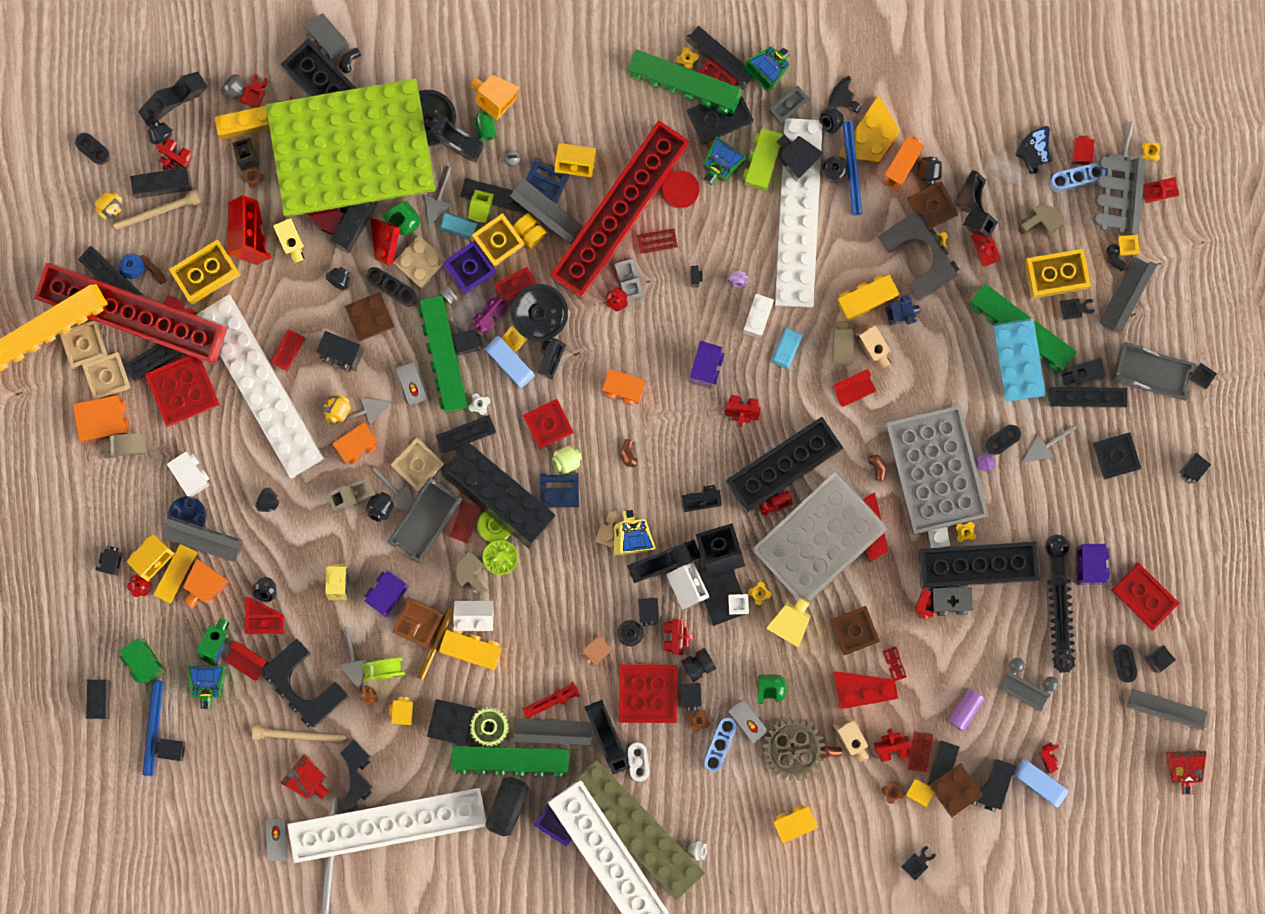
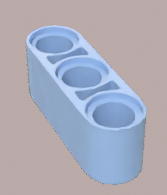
M1098 163L1061 171L1051 178L1049 186L1054 192H1063L1096 184L1099 177H1094L1091 171L1093 169L1098 170L1101 177L1105 176L1106 170L1101 169ZM1079 174L1082 177V181H1075L1073 175ZM1059 178L1063 180L1064 185L1057 186L1055 184V179Z
M497 336L484 348L520 389L535 377L533 372L500 336Z
M724 718L718 724L704 760V766L709 771H717L722 766L736 730V723L731 718ZM729 721L732 723L733 728L730 732L723 731V722ZM718 739L724 740L726 744L725 748L721 751L715 748V742ZM711 757H715L718 760V766L714 769L710 768L707 764L708 759Z
M1025 759L1020 762L1013 772L1015 778L1057 808L1069 793L1067 789Z

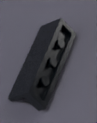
M700 26L691 35H687L686 42L706 59H711L736 79L737 85L740 88L744 89L753 79L743 69L745 64Z

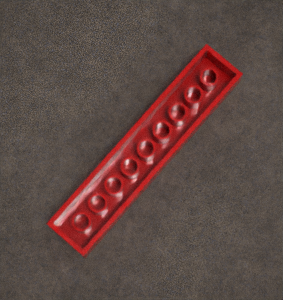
M657 121L551 273L550 277L553 281L583 300L690 146L688 139L661 121Z
M53 263L45 264L34 299L56 306L87 286L97 284L108 305L103 307L104 311L95 316L93 314L87 316L88 319L199 359L217 362L229 326Z

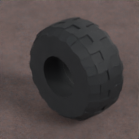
M513 777L503 778L485 823L489 831L504 837L512 834L529 791V787L525 782Z

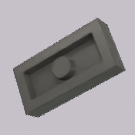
M797 85L769 108V112L781 125L786 119L790 118L807 104L810 99Z

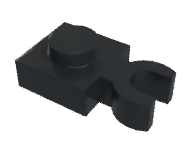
M1079 298L1060 301L1062 321L1082 318V312L1085 314L1094 313L1095 309L1089 310L1086 307L1088 303H1093V299H1087L1083 303H1080Z
M924 846L921 849L919 857L914 853L901 866L914 881L927 870L928 866L925 862L933 860L936 856L935 853L930 857L925 855V851L929 848L928 846Z

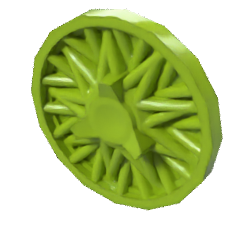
M484 512L480 515L477 522V530L484 541L491 543L494 540H507L511 534L487 513Z
M499 539L492 541L483 551L482 559L484 566L488 571L496 575L510 573L518 563L517 549L507 540Z

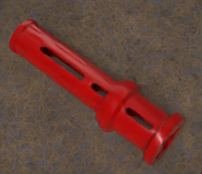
M574 681L562 689L557 688L554 691L555 693L523 707L522 710L525 717L529 719L559 703L564 705L566 701L574 697H580Z

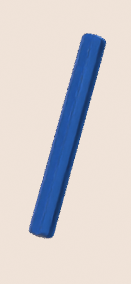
M846 121L843 122L842 126L852 215L856 216L862 214L853 122Z
M161 680L152 681L142 771L144 776L154 775L155 748L158 741L164 684Z

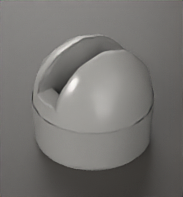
M511 150L506 153L505 161L509 166H517L520 162V155L518 152ZM517 155V158L508 159L509 156Z

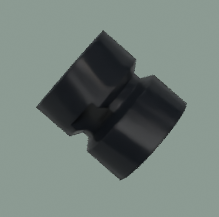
M705 647L697 651L694 657L689 656L681 661L693 682L702 678L703 673L709 674L717 669Z

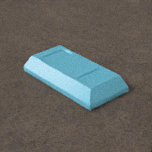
M444 212L438 230L470 240L471 235L478 231L480 223Z
M786 327L771 362L789 369L803 334Z

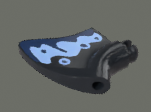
M1049 126L1038 128L1028 134L1017 148L1015 156L1024 161L1031 175L1039 172V165L1052 161L1048 149Z

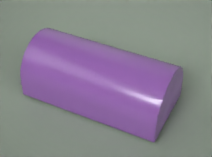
M968 689L948 719V722L964 732L985 699L973 690Z

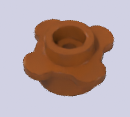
M251 166L242 174V180L246 181L252 189L256 188L257 184L265 178L264 174L259 173L255 166Z
M368 685L362 687L360 697L366 704L369 705L370 703L373 704L374 701H378L374 688Z
M699 710L696 714H689L688 720L691 721L694 732H698L703 727L708 728L710 726V722L706 718V711Z
M892 781L889 786H883L881 792L887 797L889 804H893L898 798L902 799L904 797V792L899 788L897 781Z

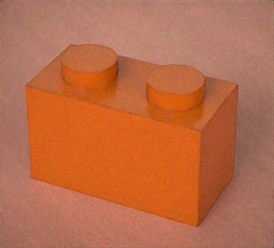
M609 368L602 393H605L607 398L616 400L617 397L623 399V403L634 406V403L639 404L646 380Z
M364 422L334 442L333 445L346 464L351 463L352 465L361 459L360 456L365 452L369 454L377 448L378 441Z

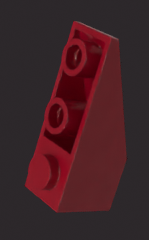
M340 208L307 213L319 230L332 236L345 216Z

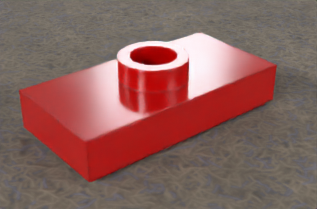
M288 329L270 363L288 372L306 338Z

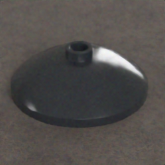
M421 90L419 95L428 146L438 145L440 142L434 140L432 129H430L435 118L438 119L439 115H443L453 125H456V111L450 99L441 92ZM427 118L432 119V122L430 124H427L425 122Z
M533 284L522 289L515 297L511 307V318L517 331L525 338L533 341H547L552 337H556L565 327L568 319V306L563 295L554 287L546 284ZM536 309L540 310L539 316H535L534 311Z

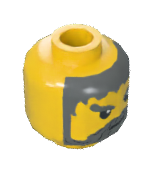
M104 192L95 201L96 208L94 210L105 220L107 218L110 220L114 219L123 209V205L120 203L122 199L115 192L112 194Z
M336 394V396L328 398L322 411L328 422L332 424L336 422L341 423L345 421L351 406L347 398Z

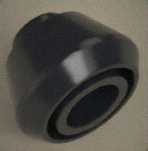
M824 109L820 114L819 122L822 124V129L825 132L834 134L841 128L844 117L837 109Z
M157 120L149 125V142L154 145L172 136V128L164 122Z
M341 266L339 269L335 267L326 273V280L341 291L347 290L350 282L349 272Z
M270 487L264 488L261 491L255 504L257 511L271 512V510L275 511L280 502L277 500L278 495Z
M269 577L260 578L251 588L253 596L262 602H270L277 596L276 584Z
M625 621L618 628V639L625 646H636L643 639V628L636 621Z

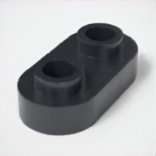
M81 133L76 137V147L97 165H103L108 162L110 157L109 151L92 135ZM85 141H89L88 146H83ZM99 153H103V157L101 159L97 158V155Z
M1007 425L987 440L985 445L987 452L992 455L1001 454L1019 441L1021 431L1016 425ZM1012 432L1014 434V437L1009 438L1007 436V433ZM992 443H997L998 449H993Z
M1118 645L1112 653L1117 676L1124 683L1133 682L1138 674L1133 651L1128 645ZM1120 651L1125 652L1124 658L1119 656ZM1124 670H1128L1130 672V675L1128 677L1124 676Z

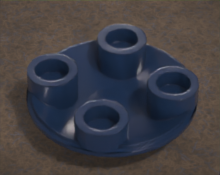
M184 496L176 499L171 504L168 516L203 527L206 522L207 512L201 501L191 496Z

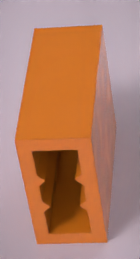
M909 136L906 138L882 180L883 184L897 192L899 191L924 148L921 140L916 137L910 138Z
M119 395L73 404L79 442L84 444L109 438V436L128 434L127 430L130 429V424L124 414V411L127 410L126 402Z

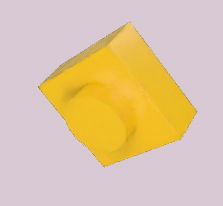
M1138 235L1118 237L1119 256L1140 254Z
M514 325L502 337L503 341L514 352L518 351L527 340L517 331Z

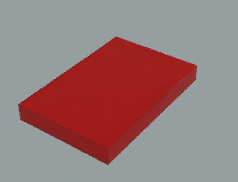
M1137 563L1111 589L1152 631L1180 604L1140 563Z

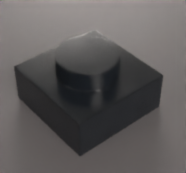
M698 265L691 266V288H698L699 282H703V273L699 271Z
M1200 363L1190 380L1206 390L1217 373Z

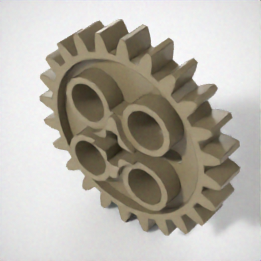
M788 718V724L781 720V726L774 724L776 730H769L772 736L765 737L769 744L763 745V747L768 748V751L764 752L763 755H769L765 762L772 763L769 769L776 768L775 775H779L782 772V779H785L788 775L790 781H793L795 776L797 781H801V775L808 779V772L815 774L813 768H821L818 761L824 762V759L820 757L821 754H826L825 751L821 750L826 744L820 743L824 736H817L820 730H812L814 724L811 723L807 726V720L805 719L801 724L800 718H796L795 722H793L792 718ZM805 733L807 739L801 744L798 739L799 735ZM782 736H786L788 739V743L785 746L780 744ZM811 745L810 749L778 753V750ZM804 752H807L810 756L809 761L806 763L801 759ZM785 755H789L791 759L790 764L787 766L783 764V757Z

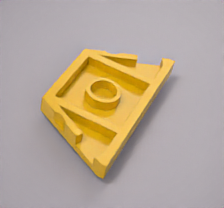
M879 96L854 131L857 161L865 160L879 163L900 132ZM845 146L838 155L842 159L846 158Z

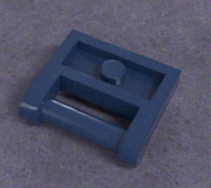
M535 158L526 181L551 201L558 203L570 174L554 172L555 167L541 162V159ZM537 169L561 178L560 182L536 173Z
M540 473V502L547 508H579V473H573V475H546V473ZM573 482V488H546V483Z

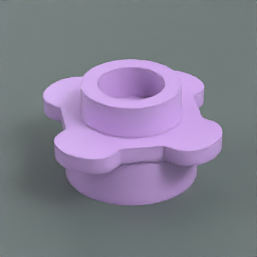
M733 272L729 277V285L743 287L748 284V281H746L748 277L744 272Z

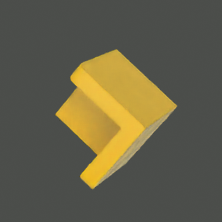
M915 779L904 796L927 807L934 793L928 785Z

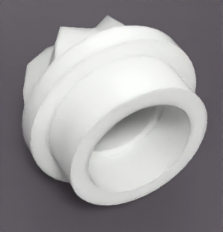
M701 841L691 843L687 849L689 856L695 860L704 859L707 845Z

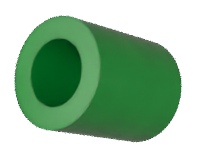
M486 111L478 113L477 117L474 118L478 140L489 141L497 138L493 117Z

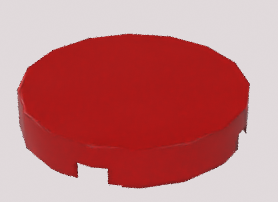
M675 171L669 174L662 186V194L666 202L678 209L688 208L694 204L700 192L696 177L686 171Z

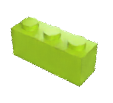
M763 128L760 133H756L753 143L757 145L755 151L751 150L748 161L751 162L750 168H745L742 178L745 180V186L764 192L767 191L780 149L777 141L783 134Z

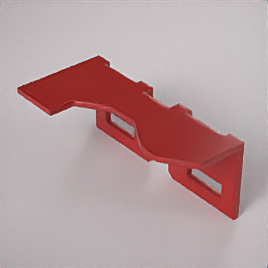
M897 646L884 650L883 654L886 662L891 665L889 671L892 679L898 681L906 678V672ZM887 652H888V654H889V656H890V659H889V660H888L887 655H886ZM893 671H895L897 678L894 677Z

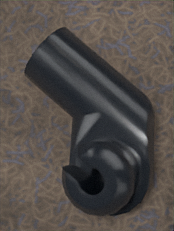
M357 47L342 55L339 67L343 73L351 72L352 67L350 64L352 60L361 56Z
M1113 243L1107 247V261L1122 272L1127 263L1119 259V246Z

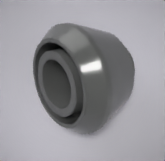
M233 74L221 88L222 95L233 99L234 97L239 98L244 93L245 89L243 87L245 84L240 75Z

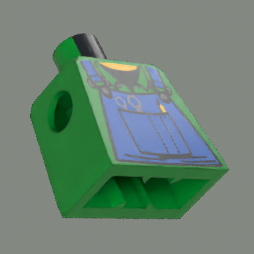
M770 46L751 57L743 69L770 93L790 64L786 59L790 56V53L786 48H781L777 52Z
M716 137L703 163V168L708 171L703 180L711 186L717 178L725 182L744 164L746 156Z
M219 618L215 627L211 625L208 627L196 651L200 660L217 666L229 640L228 633L226 632L230 624L228 621Z
M187 666L191 696L201 697L200 709H212V698L222 697L227 667Z

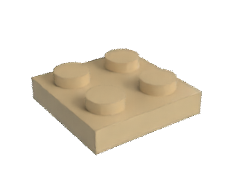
M418 235L393 264L422 289L442 268V263L446 259Z
M93 320L73 327L72 330L63 335L60 333L72 369L108 356L97 321Z
M119 352L82 364L94 400L132 389Z
M418 438L391 464L418 492L423 488L427 480L433 478L445 465Z

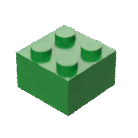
M137 638L119 650L121 653L119 657L125 666L128 665L132 670L130 675L135 682L148 684L166 672L145 639Z

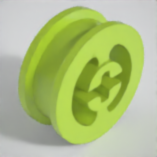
M403 658L382 659L360 664L365 672L363 682L404 676L405 672H402L400 663L403 661Z

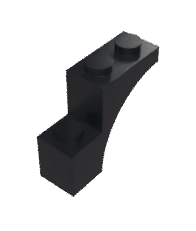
M198 71L183 75L173 86L156 91L138 112L149 127L151 123L161 119L174 108L199 97L208 86Z
M439 115L438 119L435 118L430 127L434 140L455 149L456 154L476 163L484 148V142L460 130L443 115Z
M972 170L958 194L955 204L962 211L969 213L963 226L971 233L989 239L998 222L989 213L984 211L982 205V192L987 180L979 172Z
M693 539L651 557L631 563L627 567L635 584L661 575L673 568L688 564L700 558L701 555Z
M601 699L585 706L584 708L612 775L630 768L603 700Z
M353 740L340 753L345 759L350 772L349 792L343 804L338 808L343 814L353 812L358 807L356 803L359 800H366L372 794L370 790L373 786L358 771L359 768L363 770L371 763L369 759L372 756L356 740Z

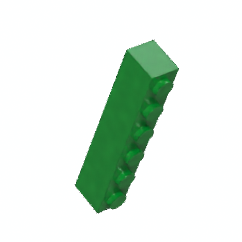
M637 49L627 69L633 80L639 82L644 80L654 88L660 86L665 88V91L675 95L678 93L683 95L682 97L686 100L693 101L694 99L700 101L701 105L708 108L711 106L716 107L719 112L728 114V112L734 114L742 95L741 88Z
M985 283L969 303L972 306L971 309L976 314H983L987 317V322L993 326L995 323L1031 318ZM1034 320L1040 361L1043 359L1048 363L1047 366L1051 370L1062 372L1077 351Z
M443 296L420 300L421 306H418L420 318L424 317L425 324L422 325L424 336L428 335L429 339L426 347L428 354L433 356V361L430 362L433 373L436 372L438 379L434 380L436 390L441 391L442 398H439L441 410L445 409L446 414L469 409Z
M452 746L451 770H456V774H467V770H475V774L487 775V771H495L494 775H506V771H514V775L525 776L526 772H533V776H545V772H552L553 776L564 777V773H569V749Z

